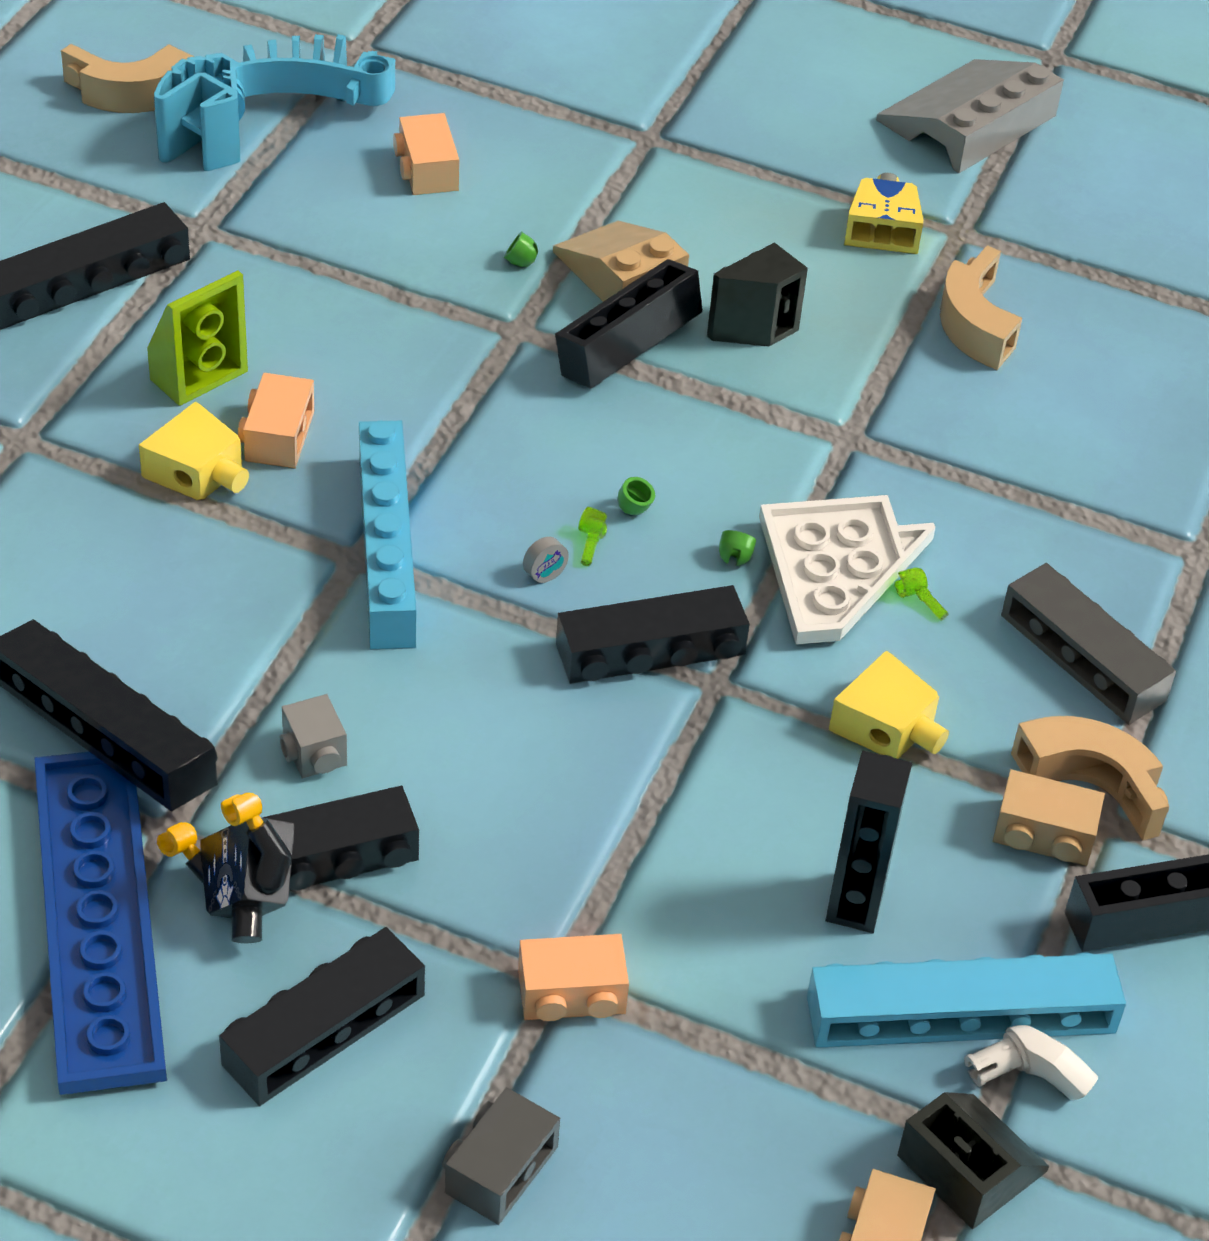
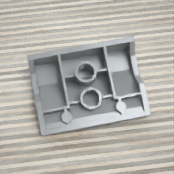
M974 59L878 113L876 120L908 141L914 139L922 132L928 134L946 146L953 170L961 173L1055 117L1064 79L1035 62Z

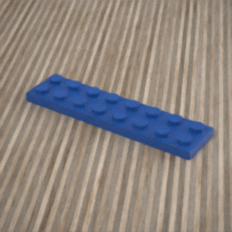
M89 751L34 757L59 1095L167 1081L137 786Z

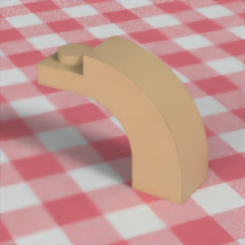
M73 44L61 50L64 82L81 90L82 103L97 109L118 113L155 111L154 92L161 78L167 71H171V67L181 59L194 57L170 44L146 59L127 63L104 60Z
M987 245L976 258L971 257L966 264L954 260L950 265L940 306V320L946 335L958 349L972 359L998 370L1016 349L1022 317L993 305L983 296L995 282L1001 255L1000 250Z
M1051 716L1018 724L1011 755L1022 772L1056 781L1078 780L1094 784L1107 791L1117 800L1142 841L1160 836L1169 811L1167 796L1161 788L1157 787L1163 765L1140 741L1114 726L1083 717Z

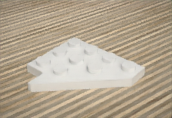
M888 495L761 505L759 519L796 645L840 641L933 540L935 524L898 525Z

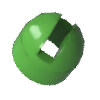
M521 231L509 246L504 258L516 266L528 267L535 262L537 257V243Z
M630 477L625 480L619 489L617 497L619 507L626 514L640 515L647 511L653 503L655 491L647 480L640 477Z
M725 530L722 532L719 542V554L727 564L730 556L737 558L736 566L744 565L753 555L756 539L746 533Z

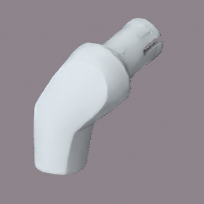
M1017 1025L1007 1028L1002 1041L976 1053L968 1054L964 1058L966 1067L972 1065L974 1067L968 1073L978 1087L1017 1068L1020 1071H1025L1027 1074L1044 1078L1070 1100H1078L1086 1096L1098 1080V1076L1070 1048L1028 1025Z

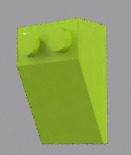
M239 270L167 304L147 347L150 380L179 406L248 372L243 274Z

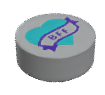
M543 537L535 541L526 551L523 559V568L535 581L546 583L562 573L568 562V550L556 538Z

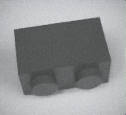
M506 1087L494 1103L487 1101L481 1107L474 1120L473 1130L464 1141L456 1140L447 1151L442 1167L445 1169V1193L499 1225L558 1148L560 1117Z

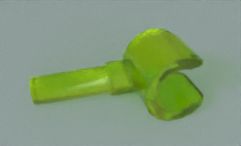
M586 507L581 515L578 526L579 531L588 534L581 559V564L584 566L592 564L599 538L603 539L607 533L606 513L592 507Z
M910 568L898 572L901 579L896 580L894 586L900 597L904 598L916 594L941 621L949 615L927 588V577L921 568Z

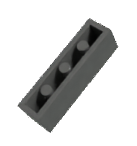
M1047 562L1008 585L1001 616L1128 725L1167 701L1176 670Z

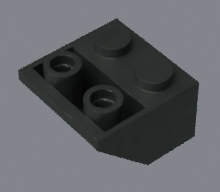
M774 242L714 273L707 337L712 341L771 346L799 331L808 268Z
M944 1092L907 1119L897 1154L928 1186L936 1188L935 1193L972 1230L1044 1175L1049 1168V1165L974 1094Z

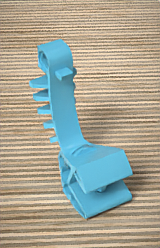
M317 34L314 37L313 59L301 58L300 36H292V58H277L276 40H267L268 58L256 59L252 44L243 46V62L240 63L223 53L181 59L171 67V71H167L161 78L154 92L158 159L161 162L168 163L202 141L203 169L205 171L241 162L239 120L243 117L245 97L268 93H303L332 97L340 101L346 100V103L352 106L355 103L368 106L383 105L390 100L395 91V59L377 55V51H368L361 54L354 67L347 66L346 36L340 34L336 37L333 62L325 61L324 35Z

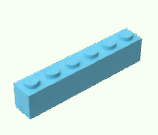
M402 420L359 421V465L370 650L416 648V598Z
M1087 952L1069 956L1044 957L1042 955H1029L1024 958L1002 959L980 957L975 960L957 961L931 959L925 962L913 963L883 961L868 965L829 964L823 967H812L807 993L816 1048L1003 1039L1006 1029L1017 1025H1028L1049 1036L1117 1033L1126 1006L1113 954H1091Z

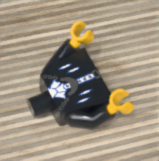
M246 792L242 795L236 794L221 802L222 814L231 825L201 839V849L195 845L197 843L195 828L186 822H180L167 828V832L157 837V845L164 855L173 857L183 852L188 859L185 864L204 885L206 911L211 916L232 918V941L244 944L262 941V916L284 907L288 901L294 838V823L261 818L259 816L262 813L260 798L253 793Z

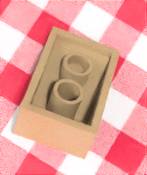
M615 221L553 245V253L603 302L667 259L686 266L689 263V254L666 232L622 221Z

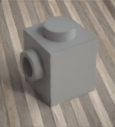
M327 694L282 706L283 734L279 737L281 749L287 762H295L301 778L319 773H328L336 768L347 766V734Z

